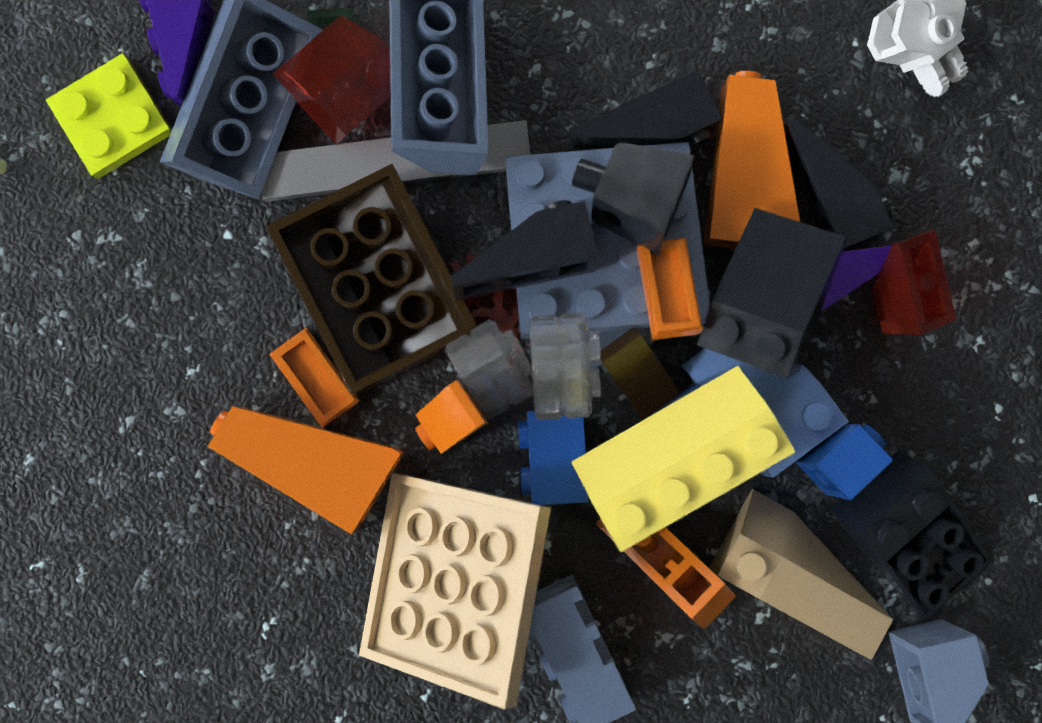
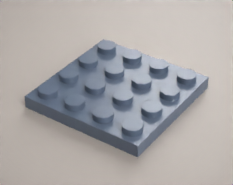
M689 142L645 145L646 147L690 154ZM614 148L505 157L511 231L536 211L544 210L550 203L560 200H570L572 204L585 201L599 255L596 272L516 288L521 339L626 331L631 328H636L637 330L650 329L637 254L638 245L596 224L591 219L594 193L572 186L573 175L581 158L606 167ZM691 169L689 182L665 240L686 238L701 322L704 324L710 308L693 171Z

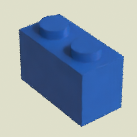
M583 408L527 411V421H518L519 449L529 448L530 467H521L522 495H531L532 503L538 505L588 502V494L571 461L585 454Z
M845 424L796 460L795 463L825 495L852 500L893 459L883 450L887 443L872 427L868 425L862 427L860 424Z

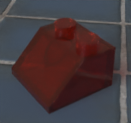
M341 15L276 70L273 75L337 145L391 97L390 48L381 38Z

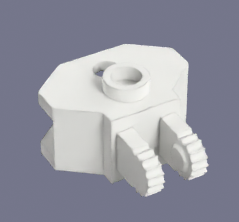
M897 0L873 18L867 46L876 61L900 65L903 73L913 70L929 96L939 97L948 91L950 81L957 83L968 72L967 62H964V57L957 44L965 39L961 33V26L967 3L965 0Z

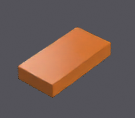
M686 238L665 240L659 255L650 252L651 250L639 245L637 247V254L652 340L700 334L703 327Z
M309 328L303 329L269 354L322 428L327 427L361 402L359 397L350 393L340 371Z

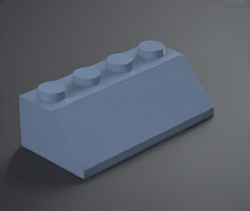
M223 0L160 163L202 181L259 199L323 30L267 0Z
M389 0L391 152L431 173L476 175L488 156L483 0Z

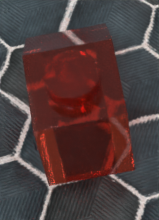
M936 230L925 231L892 245L872 289L883 334L923 335L957 320Z

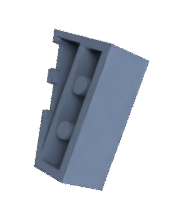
M571 574L536 591L529 637L530 639L537 638L544 652L539 655L543 668L550 681L558 680L565 694L559 700L570 723L577 721L579 723H610L635 711L636 708L574 575Z

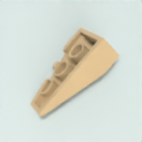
M754 489L750 491L709 569L717 576L872 660L893 619L794 511Z

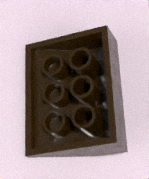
M393 163L265 226L350 393L356 397L401 375L479 330L464 300L455 301L451 275Z

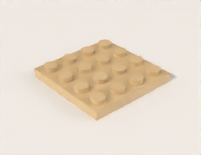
M392 473L359 656L503 709L516 707L551 507L412 475Z

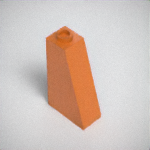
M740 71L735 75L729 74L721 89L719 113L722 120L717 126L703 246L735 250L754 208L800 222L776 81L763 79L762 74L754 71Z
M232 406L229 412L223 410L218 415L210 429V434L214 436L207 446L351 535L359 530L405 454L404 451L397 447Z

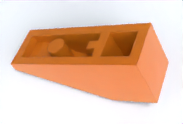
M458 380L448 385L415 414L421 423L415 427L420 439L429 451L437 447L441 454L489 423L465 385Z
M600 518L595 524L614 542ZM666 527L624 550L704 630L736 597L730 588Z

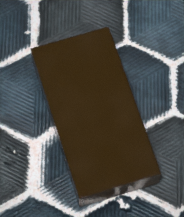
M631 328L596 354L642 419L680 393L636 328Z

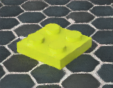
M123 53L46 99V102L89 173L96 179L103 177L169 137L172 132V128L133 64Z

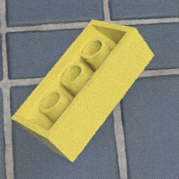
M736 366L571 461L600 518L618 549L622 552L796 451L769 406L739 366Z

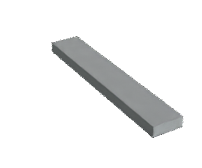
M526 120L487 125L488 156L476 175L506 171L505 157L531 155ZM390 137L276 152L261 192L262 199L265 202L331 194L392 163L403 184L472 175L431 173L391 152Z

